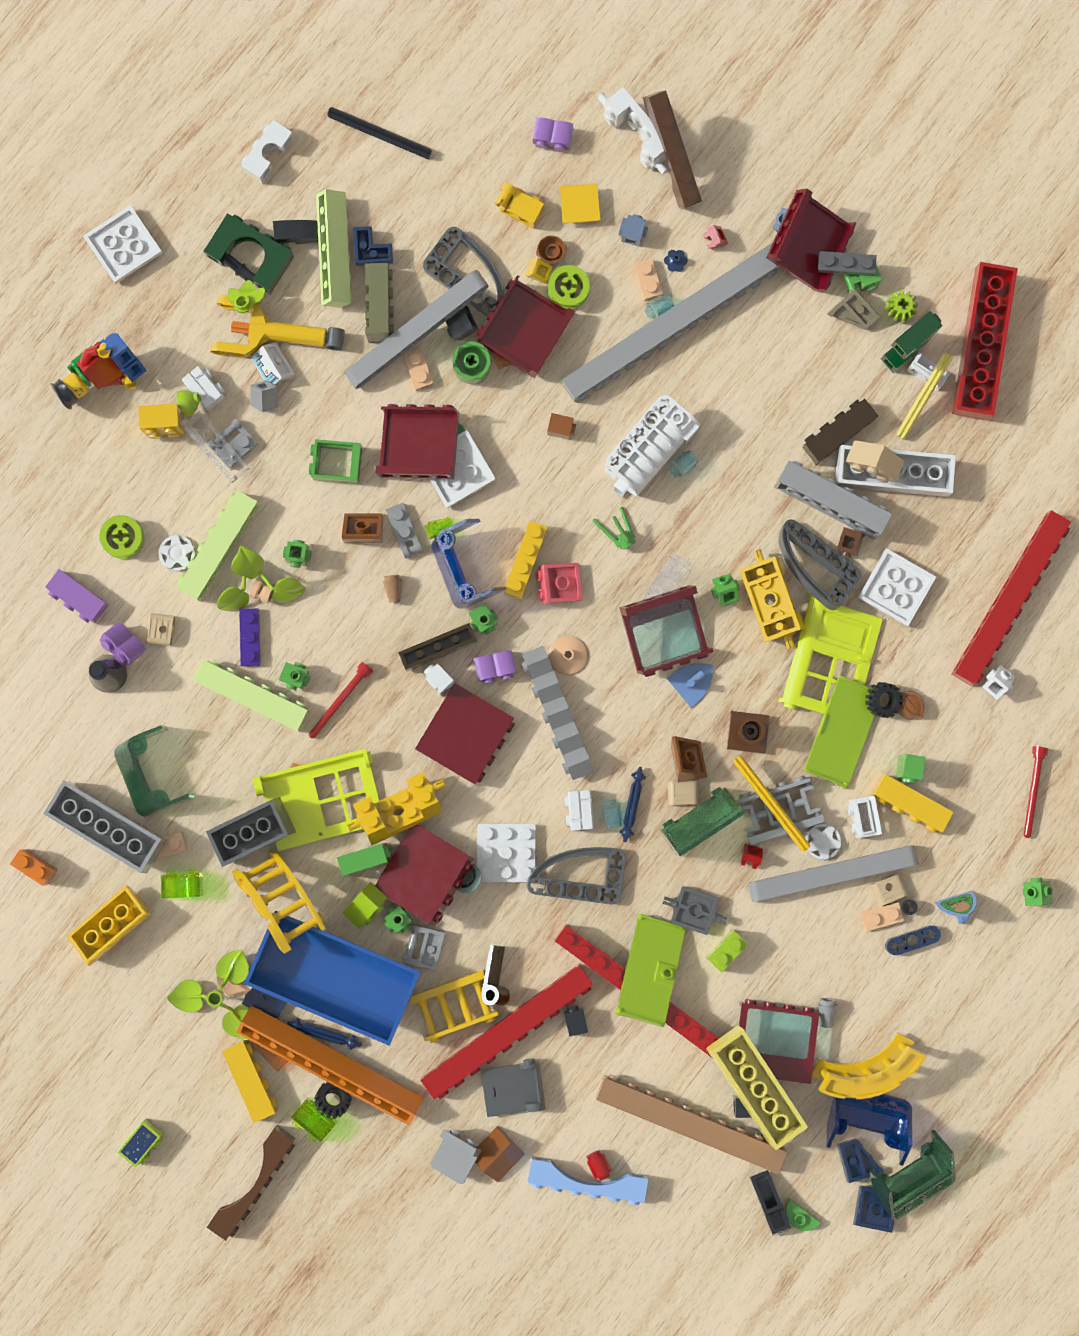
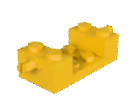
M759 549L753 552L757 563L740 569V573L764 641L769 642L778 638H784L787 649L795 647L792 635L806 628L801 613L796 611L784 578L786 571L781 557L774 556L764 560L762 551ZM770 593L776 598L775 603L772 605L766 601V597Z
M421 772L406 779L408 788L376 803H373L370 796L353 804L357 813V820L347 824L350 832L361 827L366 832L373 846L442 813L435 791L446 787L443 779L431 784L424 772ZM396 810H404L403 814L399 816L394 815Z

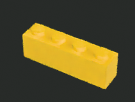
M529 521L506 583L504 595L522 601L547 533V526Z
M886 774L881 776L871 794L876 797V802L884 806L886 803L892 806V811L900 815L902 813L907 814L910 821L916 824L923 823L926 825L925 829L934 834L944 831L953 814V811Z
M243 1040L222 1051L253 1123L275 1114L278 1111L277 1107L279 1105L275 1096L272 1097L269 1092L271 1087L267 1078L264 1079L261 1074L263 1069L259 1060L256 1061L253 1056L255 1051L250 1042L247 1043V1040Z

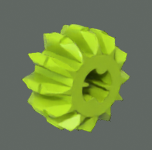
M900 290L898 294L893 292L892 297L887 299L889 304L886 305L885 309L891 310L888 316L894 315L893 321H897L900 318V322L904 323L905 319L910 321L912 315H916L917 310L915 308L918 307V303L914 302L916 296L909 297L910 291L905 295L903 290Z

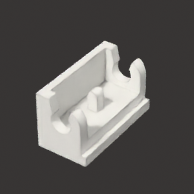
M919 351L907 371L926 383L936 364L924 357L923 353ZM945 371L935 388L937 391L951 374L950 371Z

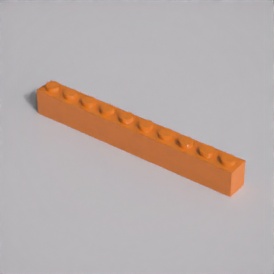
M250 1006L236 1032L407 1125H410L423 1100V1097L404 1088L382 1074L376 1073L365 1065L350 1059L348 1056L335 1051L313 1037L307 1036L296 1028L253 1006Z

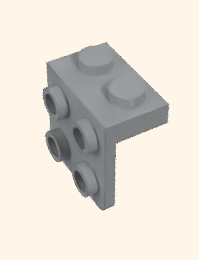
M452 1128L450 1131L443 1129L440 1137L444 1140L431 1161V1167L455 1182L463 1184L482 1150L476 1147L477 1143L467 1138V1140L461 1138V1133Z

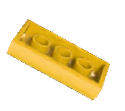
M126 885L69 933L67 938L84 962L91 966L151 915V912L142 898Z

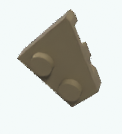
M856 288L827 313L830 317L841 319L843 322L854 324L864 330L880 318V315Z

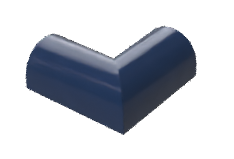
M372 226L353 227L355 266H364L369 263H394L392 243L373 245Z

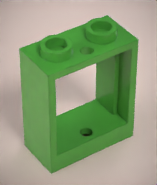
M315 439L314 445L311 444L310 455L313 456V463L309 464V475H311L312 479L359 484L362 455L361 443ZM321 448L351 450L350 477L319 474Z
M381 843L337 857L342 876L387 863L390 861L389 857H392L389 846Z

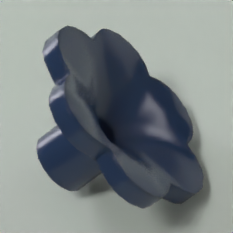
M670 250L668 256L664 258V263L669 271L673 272L676 270L681 272L688 263V259L684 256L682 250Z

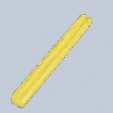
M943 353L897 432L898 437L906 439L952 361V355Z

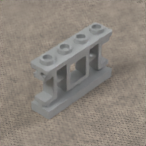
M805 775L794 778L795 782L787 784V781L775 784L776 788L770 790L766 787L775 800L785 798L791 820L797 818L794 809L804 806L806 815L815 814L814 817L794 822L799 830L825 822L820 807L811 810L805 791L814 789L811 777L805 778ZM804 783L806 786L798 789L801 799L791 801L789 792L784 794L780 792ZM750 792L739 795L740 799L735 800L739 811L749 810L754 827L745 830L749 845L788 834L778 820L773 821L771 811L763 801L765 810L756 813L752 804L744 806L743 802L759 798L758 794L750 795ZM767 817L770 826L778 825V828L753 835L754 831L760 830L757 821L759 819Z

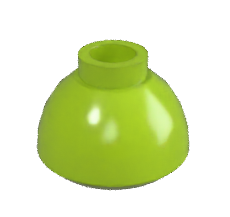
M189 390L177 392L176 400L182 413L187 416L195 413L199 404L202 403L200 394Z

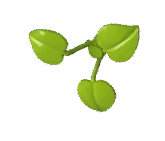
M240 546L237 555L232 561L231 568L235 574L242 576V588L239 589L236 586H232L223 591L217 601V607L224 611L243 609L250 599L248 593L244 592L246 589V578L254 579L258 574L269 588L274 591L272 593L273 600L279 603H288L296 600L305 591V586L297 579L289 577L279 580L276 583V587L272 586L262 573L264 559L257 552Z
M242 950L231 951L218 961L216 974L218 977L225 979L218 989L212 990L208 995L201 994L202 987L195 980H184L167 996L168 1001L173 1006L185 1012H196L203 1006L202 998L207 1000V1003L212 1007L220 1006L230 1010L222 1019L223 1029L233 1037L248 1040L236 1032L249 1008L244 1005H238L233 1009L224 1004L225 995L222 991L228 981L232 984H239L246 979L249 973V965Z

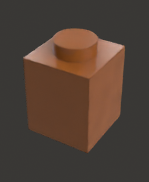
M551 413L547 435L569 440L570 435H574L576 424H573L574 418Z

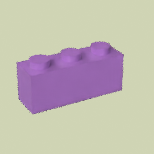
M60 569L45 586L49 590L48 594L55 600L59 598L65 602L63 605L72 612L74 609L80 613L79 617L87 623L89 621L96 623L109 605Z

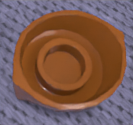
M549 235L540 240L536 256L546 263H556L565 255L567 246L559 237Z
M915 691L902 692L903 696H900V698H903V702H900L899 705L903 706L902 708H897L900 711L899 715L909 720L923 718L925 703L922 696Z

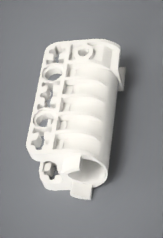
M663 395L659 397L607 457L605 472L616 481L612 490L620 497L626 491L634 496H638L683 443L686 444L697 432L700 423L670 396ZM659 408H663V410L661 411V415L659 413ZM647 420H653L655 424H650ZM635 436H639L636 440L637 443L634 442ZM628 448L631 452L625 453L622 449ZM618 457V459H619L618 463H619V464H618V465L611 466V464H612V465L615 464V462L617 461L616 458Z

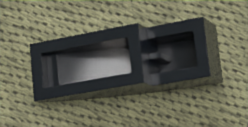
M317 220L273 221L274 240L279 244L319 242Z
M766 1170L751 1176L752 1185L772 1236L790 1230L791 1226L769 1171Z

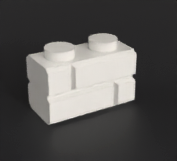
M197 366L191 373L183 377L182 381L190 391L200 394L202 398L201 405L209 412L225 399L222 394L225 391L218 382L214 384L211 381L213 376L206 368L202 370L200 366Z
M591 790L567 792L568 796H564L565 808L569 807V815H566V826L570 827L571 830L594 829Z

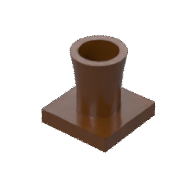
M731 711L727 749L765 754L770 715ZM748 728H752V735L747 733Z

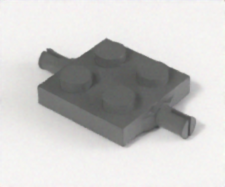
M684 886L681 887L676 900L664 896V900L670 901V903L663 901L662 904L673 907V915L670 921L672 924L708 935L710 926L714 921L726 924V921L719 918L727 920V917L716 914V907L719 901L717 897Z

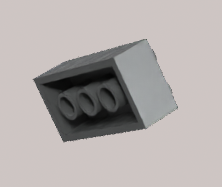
M278 797L206 831L221 866L224 867L296 833V830L281 798Z

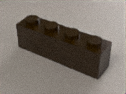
M865 398L862 401L858 399L849 406L850 410L846 413L841 411L834 417L835 421L829 424L827 422L819 428L821 432L816 436L811 434L804 440L806 443L802 448L815 465L878 418V414Z
M467 623L398 653L405 670L408 672L477 643V639L470 623Z

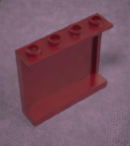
M808 188L796 190L766 258L812 290L826 291L831 284L834 273L818 272L819 251L845 253L846 246L854 233L857 223H847L811 197L813 192Z
M517 275L514 280L510 279L505 289L508 290L506 294H501L498 298L496 310H491L486 318L488 320L487 325H482L476 335L479 336L477 342L535 378L575 311L571 308H568V310L563 309L518 280L520 276Z
M388 404L387 406H381V410L384 412L380 466H376L375 473L380 478L454 479L459 424L458 410L453 405L435 407V405L425 404L424 407H417L414 404H406V407H399L397 404Z
M454 683L415 749L473 784H476V782L481 783L486 774L483 772L487 765L491 766L496 758L493 755L495 750L502 748L506 741L503 739L506 732L510 734L515 726L514 718Z
M417 824L408 829L375 886L388 899L426 923L435 926L442 920L445 908L449 907L453 902L454 893L463 885V878L466 873L472 870L475 859Z

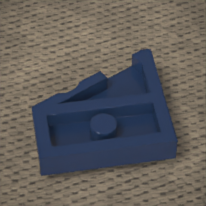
M854 1138L837 1143L848 1183L884 1173V1170L873 1160V1157L863 1148L858 1139Z

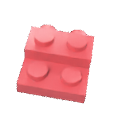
M579 563L545 564L538 567V570L535 572V578L540 583L537 597L542 601V605L583 600Z

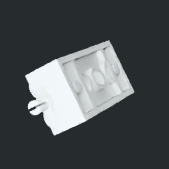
M624 87L609 99L603 92L600 93L597 99L604 105L605 121L617 129L628 120L630 128L632 130L636 129L643 142L640 153L642 165L645 168L648 167L651 171L657 168L662 175L666 173L668 169L663 164L666 160V155L653 123Z

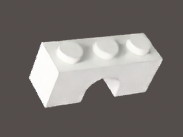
M274 120L271 124H267L261 138L254 142L250 154H246L242 159L241 166L243 171L263 184L273 170L271 163L264 158L265 154L272 149H276L284 154L294 140L292 132Z

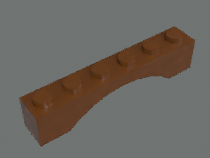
M662 90L643 97L648 116L653 123L666 155L671 174L672 188L678 207L687 208L702 202L667 91Z
M278 1125L275 1126L263 1144L262 1168L254 1186L239 1200L220 1207L206 1228L225 1241L229 1236L234 1237L239 1229L236 1226L240 1220L245 1221L251 1212L248 1210L251 1203H257L262 1196L259 1193L262 1187L267 1188L273 1178L270 1175L274 1170L279 1171L284 1163L281 1159L285 1153L289 1155L296 1146L293 1144L296 1139Z

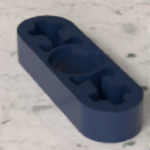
M928 925L889 938L885 943V949L891 955H900L939 941L941 933L937 927ZM929 929H931V931L936 932V934L933 935L934 939L926 937L923 938L925 942L922 943V937L919 934V932H921L922 935L928 934ZM910 935H916L918 938V943L915 946L908 944V937ZM901 938H903V942L907 947L904 949L903 945L899 946L896 952L890 949L893 941L897 944L902 943Z

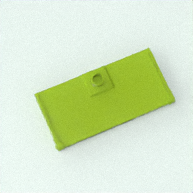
M838 676L803 771L835 783L843 789H848L875 716L867 709L869 705L865 704V701H869L865 697L870 695L867 691L871 688L843 676Z
M638 914L615 1014L658 1027L665 1026L686 928L647 915Z

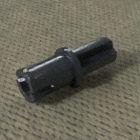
M227 254L223 262L235 271L236 276H240L245 281L250 280L253 283L252 279L255 273L249 270L245 263L241 264L233 256Z

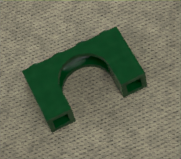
M227 213L203 252L206 257L223 266L224 257L230 254L238 244L243 242L259 244L264 249L265 256L252 281L255 286L264 288L265 292L271 295L294 258L292 249L284 243L280 245L275 242L274 237L267 233L263 235L256 226L252 224L248 226L243 223L244 220L235 214L231 216Z
M929 311L892 343V348L881 358L892 373L927 345L943 326L939 316Z

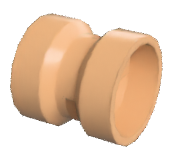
M256 579L251 588L250 597L260 598L262 602L268 604L274 591L268 585H265L263 581Z

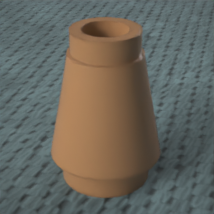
M399 574L384 576L383 584L389 603L400 602L402 579H400Z

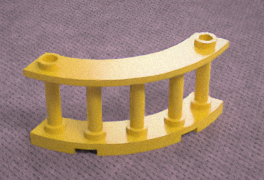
M271 849L268 851L271 859L248 872H241L237 868L231 874L239 889L247 898L251 897L253 900L252 904L260 917L263 916L265 921L268 920L270 925L267 928L278 948L285 954L292 950L289 946L291 940L314 926H317L322 931L326 930L323 924L325 919L321 912H316L305 891L284 863L282 855ZM276 865V869L255 881H250L251 878ZM281 874H284L289 881L265 896H260L257 893L258 887ZM294 888L301 899L276 914L274 912L271 914L267 908L268 903ZM306 906L312 919L288 933H282L278 926L279 920Z
M897 1032L893 1040L882 1051L866 1060L856 1063L839 1064L819 1058L813 1068L812 1077L823 1081L819 1090L827 1095L843 1099L845 1097L856 1099L871 1098L900 1086L902 1081L908 1076L911 1077L918 1070L927 1056L912 1048L915 1043L914 1040Z

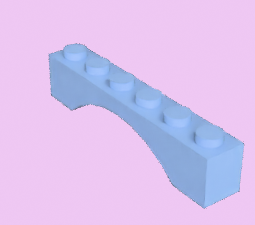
M532 1156L528 1183L534 1188L547 1186L557 1192H562V1189L570 1190V1193L575 1195L588 1193L593 1198L606 1196L611 1201L619 1202L620 1199L628 1200L630 1204L639 1205L640 1202H645L648 1177L646 1175L626 1173L610 1181L587 1182L566 1174L551 1159Z

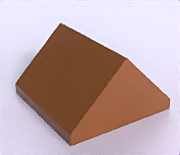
M344 513L343 542L383 543L382 513Z
M673 736L671 749L677 781L684 782L706 778L707 772L701 741Z
M496 1126L477 1146L482 1151L476 1164L486 1175L499 1182L525 1153Z

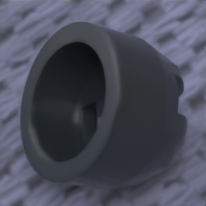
M907 899L903 902L902 910L905 914L913 915L917 912L918 905L914 900ZM907 902H911L913 911H909Z

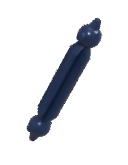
M639 767L637 771L631 774L634 782L631 784L623 821L624 828L619 831L623 837V842H627L628 838L634 835L631 828L634 825L642 789L641 781L646 779L642 767Z
M299 1018L287 1022L289 1026L296 1028L298 1031L301 1030L304 1034L340 1045L347 1044L350 1050L362 1046V1043L357 1040L355 1035L348 1038L345 1034L313 1024H302Z

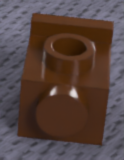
M844 527L837 549L842 551L841 555L851 558L853 554L858 556L865 534ZM851 540L855 542L853 547L848 545Z

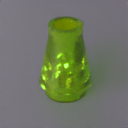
M449 516L430 521L424 528L430 539H437L454 527V524Z

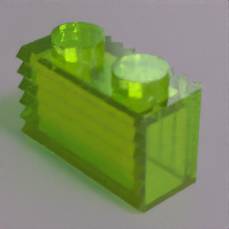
M197 869L185 870V874H177V870L166 871V875H160L161 899L203 896L202 873H197Z
M307 1097L291 1116L293 1119L292 1123L298 1129L304 1128L308 1132L307 1136L312 1141L316 1142L318 1140L321 1143L336 1125L337 1121L332 1117L326 1118L327 1114L320 1115L322 1111H317V1105H314V1102Z

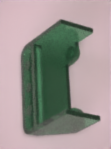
M160 725L137 734L118 745L114 751L135 810L141 816H151L195 798L193 794H186L170 801L168 794L163 790L151 792L137 758L138 755L143 754L147 750L148 743L146 739L167 731V726Z
M719 786L711 792L712 796L679 819L673 821L671 818L662 824L664 828L659 829V831L676 856L684 855L745 814L726 787L721 788Z
M935 1130L931 1131L932 1142H927L921 1147L920 1158L892 1176H889L887 1173L877 1174L873 1168L869 1170L872 1187L892 1220L900 1219L948 1188L956 1179L954 1152Z

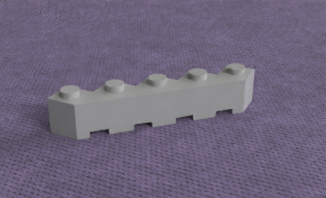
M544 646L522 654L525 662L521 664L525 674L528 672L534 684V687L531 689L535 699H540L545 711L542 713L545 723H549L555 736L552 738L555 748H559L565 761L562 766L566 775L570 773L572 780L593 773L591 761L584 748Z

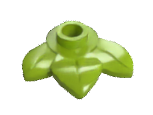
M247 280L239 290L230 288L228 291V299L234 304V308L239 313L249 312L253 305L260 303L265 296V289H255L250 280Z

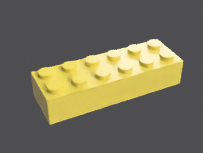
M736 1026L706 1048L771 1147L775 1150L779 1149L808 1128L743 1028Z

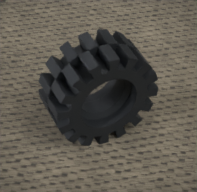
M878 682L877 685L873 684L871 686L873 690L868 689L867 692L870 695H866L865 698L869 699V701H865V704L869 705L867 709L871 711L870 713L882 718L894 717V713L898 714L900 712L897 708H902L903 706L899 705L900 702H903V698H900L903 694L899 692L900 689L886 682ZM883 693L889 695V702L885 707H881L879 703Z
M326 1082V1084L323 1083L319 1087L314 1098L316 1099L314 1105H317V1111H322L320 1115L327 1114L326 1118L329 1119L332 1116L333 1119H336L337 1116L341 1117L346 1113L351 1104L352 1096ZM329 1093L338 1095L340 1103L335 1106L329 1104L326 1100V1095Z

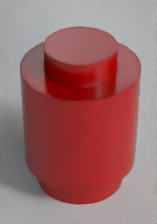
M597 1150L586 1156L587 1164L594 1179L599 1178L602 1181L610 1177L609 1173L612 1169L604 1153Z

